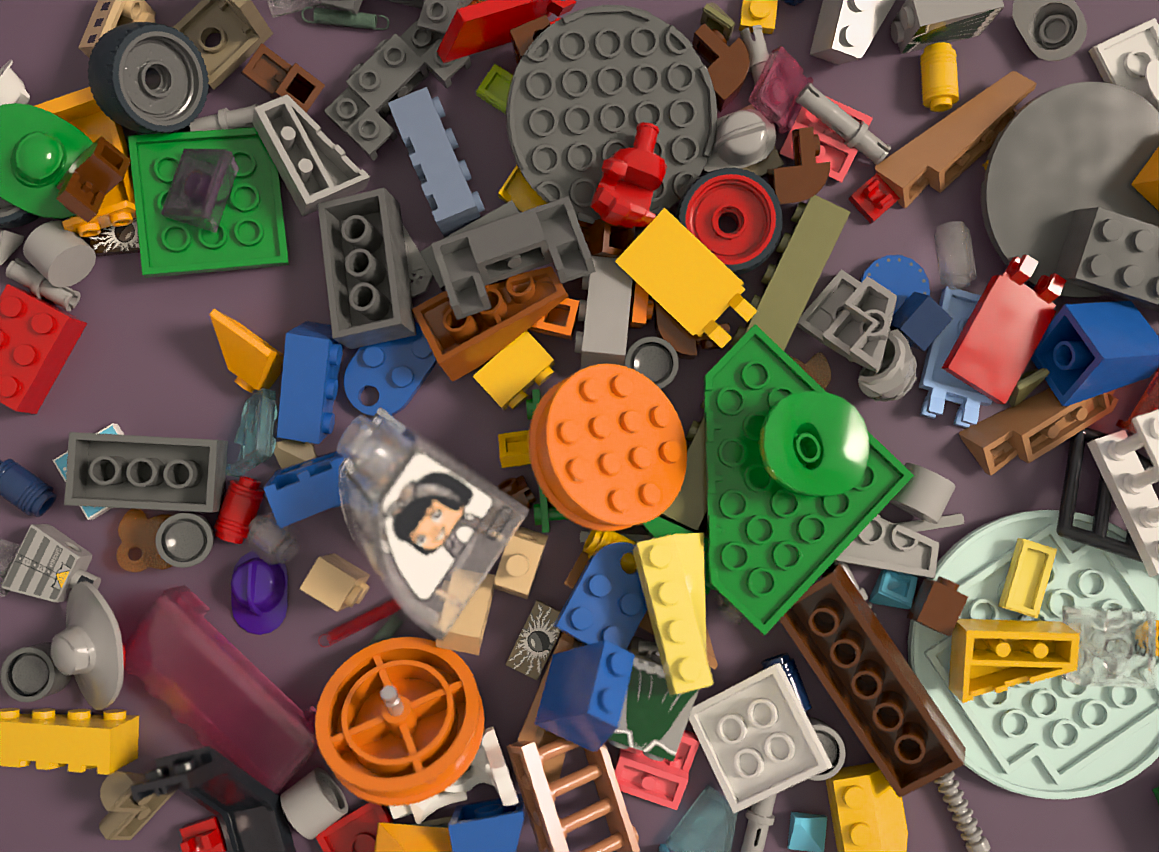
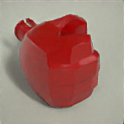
M647 122L637 125L633 148H624L616 151L610 158L605 159L602 164L603 174L590 207L600 214L604 222L628 228L647 227L655 218L656 214L649 211L653 191L662 184L667 165L663 158L653 153L660 130L656 125Z

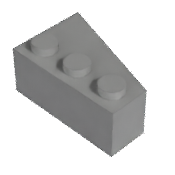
M823 0L810 55L837 65L862 59L895 0Z
M288 94L254 107L252 123L302 216L317 211L318 203L351 196L365 190L370 176L363 169L360 170L345 155L346 152L338 144L335 145L320 130L321 127Z
M592 256L595 272L582 278V290H588L587 300H580L578 321H585L584 332L577 331L575 353H582L580 370L598 364L624 366L633 278L615 262L618 258Z

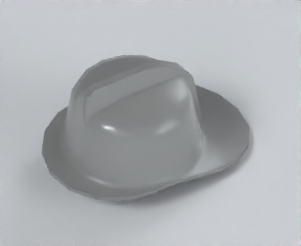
M1015 0L1013 3L1012 16L1016 27L1031 51L1038 58L1046 61H1061L1072 56L1081 48L1086 38L1087 23L1075 0Z
M753 109L739 110L717 118L716 137L712 153L708 157L703 169L708 173L721 168L733 167L742 169L766 159L774 149L776 142V131L770 118L762 112Z

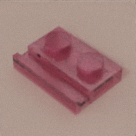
M782 46L771 51L748 99L771 124L775 122L780 127L778 131L781 134L792 130L802 108V105L796 103L795 99L809 82L812 84L814 81L812 77L806 78L802 74L804 69Z

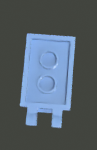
M949 286L942 290L939 305L953 320L928 347L919 388L929 391L921 408V416L934 419L936 415H942L946 400L960 404L953 425L969 428L970 424H977L980 405L989 406L992 404L991 399L941 369L981 295Z

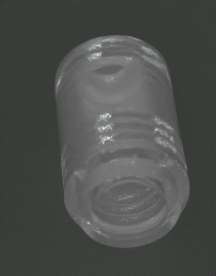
M961 221L944 223L936 228L937 233L934 234L940 283L948 285L951 290L969 287L971 285L970 282L977 278L970 229Z

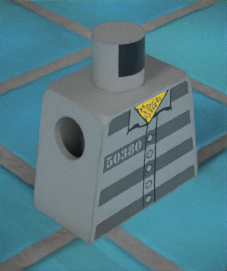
M31 524L1 587L51 602L68 601L69 593L74 585L87 581L98 589L101 578L86 571L92 560V554L49 524Z

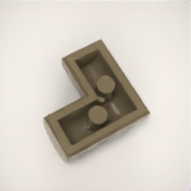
M122 771L111 773L102 783L100 790L102 804L107 812H109L99 823L101 833L106 840H132L177 790L157 797L154 793L139 801H134L130 786L145 780L144 773Z

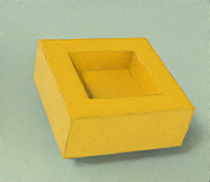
M742 0L739 31L749 27L750 32H753L752 26L761 25L763 33L773 34L778 0Z
M529 430L498 434L502 468L531 464L528 444Z

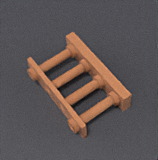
M560 738L539 748L532 741H517L506 746L539 852H569L565 840L567 833L603 815L606 817L611 836L579 852H613L615 850L617 852H640L637 844L639 842L638 833L630 822L605 743L596 752H591L584 748L589 766L552 783L546 780L542 768L544 762L579 747V745ZM594 780L600 801L560 819L554 806L556 797Z

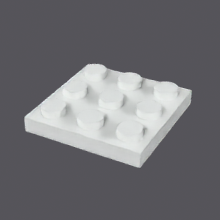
M780 663L703 701L691 710L689 721L733 813L739 812L833 767Z

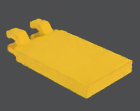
M665 208L615 261L693 336L697 334L700 337L705 332L721 348L732 339V336L716 320L729 306L747 322L757 313V310L740 295L745 290L742 287L743 282Z

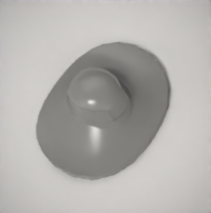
M83 581L74 585L69 593L66 606V629L52 638L51 658L54 665L63 675H74L79 689L88 704L95 710H102L115 701L122 687L124 676L122 639L117 620L103 596L93 584Z

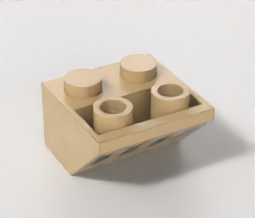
M98 0L78 48L90 57L92 49L95 47L94 45L99 41V38L108 33L107 31L133 22L155 23L156 12L145 0Z

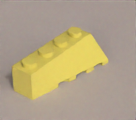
M704 532L673 534L637 543L633 549V554L670 696L713 685L706 655Z

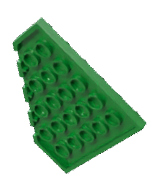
M754 324L703 377L709 583L761 634L766 635L914 475L868 432L869 457L866 469L861 480L850 491L831 497H813L792 492L776 482L764 466L760 452L761 428L767 413L777 401L790 394L803 391H826Z

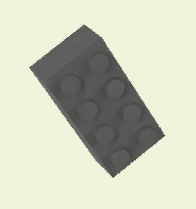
M385 188L318 203L333 339L349 349L417 335L414 313L412 311L413 302L400 203Z
M1100 207L1075 210L1055 273L1067 280L1066 283L1122 301H1132L1134 305L1159 312V227Z
M69 432L64 505L219 512L225 495L228 441Z

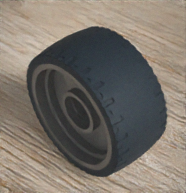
M133 22L115 27L99 38V41L92 49V54L89 57L90 61H88L89 86L97 105L100 106V109L112 121L137 132L163 134L183 129L199 116L198 114L201 113L207 100L206 97L209 89L208 71L206 70L207 67L201 52L198 51L193 41L189 40L182 32L159 23Z

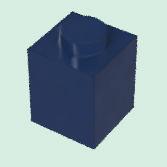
M913 292L893 315L890 328L892 330L898 329L908 340L910 347L925 351L953 318L929 295Z

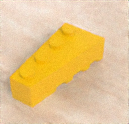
M19 708L0 709V766L19 768L31 764V761H35L36 769L50 770L68 764V772L81 773L86 771V769L97 768V774L110 775L138 758L139 715H126V710L124 709L103 711V715H91L90 709L69 710L67 714H55V709L52 708L32 710V714H20Z

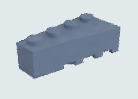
M427 87L388 102L400 135L409 151L408 154L419 180H421V186L432 209L434 219L444 238L481 218L479 213L485 211L478 191L471 193L466 181L472 179L465 160L458 161L453 150L459 148L452 129L448 128L445 130L440 118L446 115L439 97L431 98Z

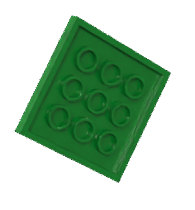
M255 127L128 136L142 275L145 278L289 265L279 172Z

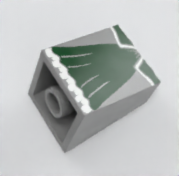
M906 0L891 24L892 40L894 43H898L900 54L924 49L926 46L934 43H951L980 36L1004 8L1003 0Z
M633 636L627 651L634 654L635 657L619 727L610 736L608 742L621 749L632 747L641 750L645 756L656 761H663L664 759L674 761L699 689L670 696L657 644Z

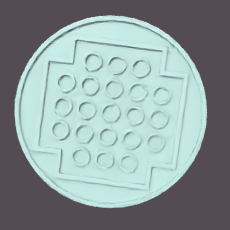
M1059 510L1019 512L995 519L968 533L955 543L937 562L935 578L927 579L937 581L938 576H941L960 585L957 591L968 596V599L959 619L1063 622L1080 634L1077 670L1034 683L1027 681L1009 686L1007 691L1000 693L992 691L975 696L972 701L962 703L948 689L952 635L951 637L943 635L913 620L910 621L908 635V664L965 746L964 765L974 773L999 787L1029 797L1073 799L1095 795L1122 785L1134 778L1159 757V656L1151 654L1150 657H1146L1145 654L1141 655L1140 632L1142 628L1151 621H1159V575L1150 577L1144 564L1060 537L1056 532ZM1075 512L1073 526L1092 531L1094 517ZM1109 523L1107 537L1126 542L1127 532ZM1018 538L1057 549L1038 618L998 607Z

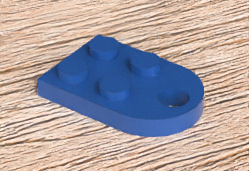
M415 322L417 335L359 348L348 364L344 374L345 393L356 409L373 417H388L397 414L409 404L437 364V360L418 323ZM367 387H375L379 392V399L372 406H365L361 401V393Z
M626 542L612 543L600 548L590 557L553 625L555 628L585 645L607 640L627 650L647 611L638 570L636 569L634 573L628 574L623 571L620 564L621 558L625 553L634 555L633 549L635 545Z

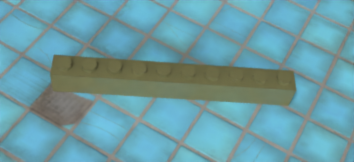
M817 195L809 198L806 203H798L791 217V221L796 224L791 234L786 232L783 234L776 248V252L781 253L776 265L771 263L768 265L761 279V283L766 284L761 296L755 294L750 302L757 310V313L748 321L745 328L742 326L738 327L730 345L734 346L756 324L783 351L785 350L851 213L850 211ZM704 399L700 405L702 409H704ZM704 414L700 422L693 420L685 436V439L690 441L687 447V467L684 481L676 499L662 513V515L695 531L698 530L707 512Z

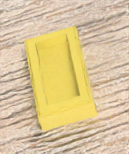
M1018 538L998 607L1038 618L1057 549Z

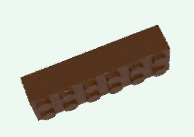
M840 563L824 572L782 616L780 622L897 796L901 798L963 766L966 748Z

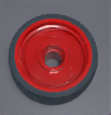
M721 168L698 178L682 196L676 212V219L736 276L750 272L760 266L774 251L782 231V209L775 191L759 175L741 168ZM724 216L733 218L736 223V230L732 233L723 232L719 228L718 219Z

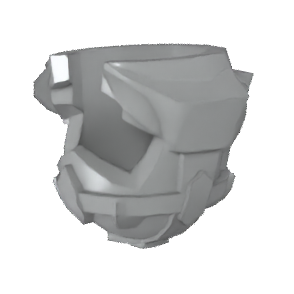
M898 329L889 330L881 368L878 372L863 367L859 374L858 383L861 391L874 399L875 402H888L902 398L917 380L916 359L912 355L908 340Z

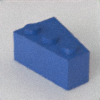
M306 321L286 332L277 426L278 438L319 444L328 434L333 432L335 414L332 411L334 400L338 393V377L344 345L333 339L332 327L329 324Z
M377 438L369 440L365 446V466L383 457ZM361 443L275 471L263 489L279 529L329 508L345 505L351 501L352 495L347 464ZM385 459L364 470L355 481L354 486L356 488L366 487L365 481L361 483V486L359 482L386 468Z

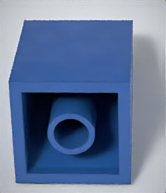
M1132 301L1065 304L1049 324L1031 360L1037 369H1048L1050 374L1045 378V381L1061 405L1069 406L1149 378L1159 368V337Z
M607 640L554 654L535 725L591 752L598 751L619 727L635 655Z
M522 794L516 795L519 803L504 806L501 798L456 806L448 825L452 851L516 852L526 810Z

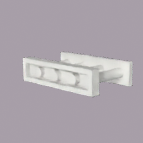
M1159 410L1131 419L1137 433L1129 437L1126 431L1122 430L1087 443L1150 577L1159 575V500L1151 485L1159 481ZM1143 446L1154 466L1145 471L1135 450Z

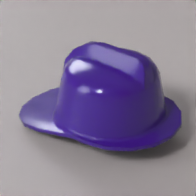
M263 549L250 551L242 556L234 566L230 583L231 607L233 617L241 628L249 633L262 635L274 631L286 617L288 608V574L285 563L274 552Z

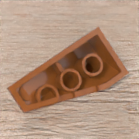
M552 266L520 273L509 277L507 281L486 285L485 289L492 308L458 320L451 307L447 291L412 309L438 364L452 382L484 365L568 297Z

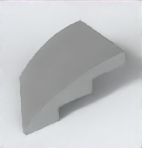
M841 269L800 316L797 327L840 355L867 369L878 372L881 368L897 295L868 276L861 283Z

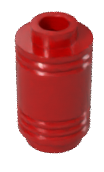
M240 476L239 480L230 481L214 525L216 537L236 544H242L244 539L249 538V533L265 494V491L259 488L260 481L246 476Z

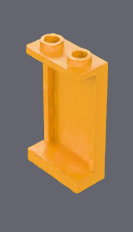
M91 87L35 105V107L51 112L82 131L93 143L102 136L130 159L122 126L112 121L100 109V106L97 105L96 100L93 98V93L90 90ZM131 162L124 179L105 195L98 214L88 223L79 216L62 221L65 230L75 232L80 237H92L100 234L103 228L109 226L120 227L133 223V218H136Z

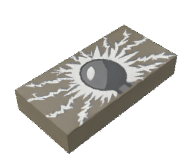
M536 600L505 665L538 680L561 630L553 626L561 611Z

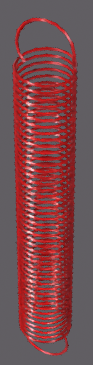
M401 595L400 598L397 596L381 604V608L379 605L374 608L373 612L371 609L366 612L365 616L362 614L358 616L357 620L356 618L350 620V624L346 622L339 626V628L336 627L331 632L328 631V637L330 635L332 641L333 639L335 641L336 637L337 639L339 637L340 640L345 639L352 629L353 631L355 629L356 632L361 629L363 630L372 625L371 623L374 624L380 621L379 619L382 620L387 615L390 616V613L398 612V609L401 610L408 605H405ZM384 609H385V610L387 609V610H388L387 614H386V612H385L384 616H383V614H382V616H381L380 612H381V611L383 612ZM380 614L379 618L377 617L373 622H370L369 619L367 620L371 615Z

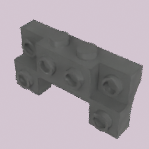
M419 19L400 37L395 33L389 40L381 41L376 46L374 55L365 63L355 66L350 72L349 79L346 81L348 88L324 110L327 117L373 161L378 157L376 153L378 148L389 138L394 141L398 137L395 130L384 120L391 113L388 102L412 93L430 75L428 70L446 88H449L452 85L450 78L462 66L467 70L472 65L469 56L443 63L437 53V49L445 34L426 30V32L421 31L417 26Z
M569 196L431 243L451 307L457 320L492 308L485 286L552 262L561 284L595 272L592 256Z

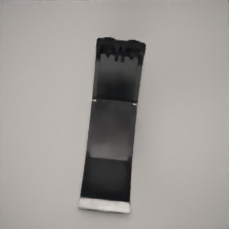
M210 746L155 759L157 768L145 772V780L130 786L134 801H139L154 793L157 797L169 794L177 789L181 790L218 818L228 852H296L287 817L281 805L280 796Z

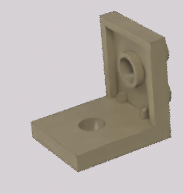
M201 0L173 27L193 41L198 51L201 52L207 67L206 70L208 71V84L214 90L249 58L261 43L263 44L273 35V32L252 0ZM210 34H221V41L217 46L206 47L205 41Z

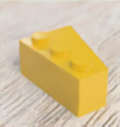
M958 619L952 632L948 689L962 703L974 700L973 697L992 691L996 693L1007 691L1009 686L1027 681L1034 683L1076 671L1080 634L1059 621Z

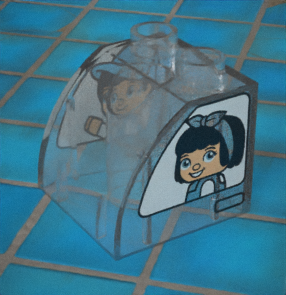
M380 407L371 420L364 415L355 418L343 433L337 446V453L345 457L339 466L338 481L344 519L360 552L399 606L422 629L442 641L530 510L481 472Z

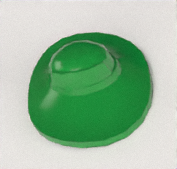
M18 103L0 105V198L27 213L42 218L63 220L78 216L68 211L56 199L60 191L56 187L72 164L93 144L92 140L69 122L44 109Z
M803 391L790 394L777 401L767 413L761 428L760 452L763 464L770 476L781 486L801 495L831 497L850 491L861 480L869 457V434L865 421L858 410L842 397L826 392Z

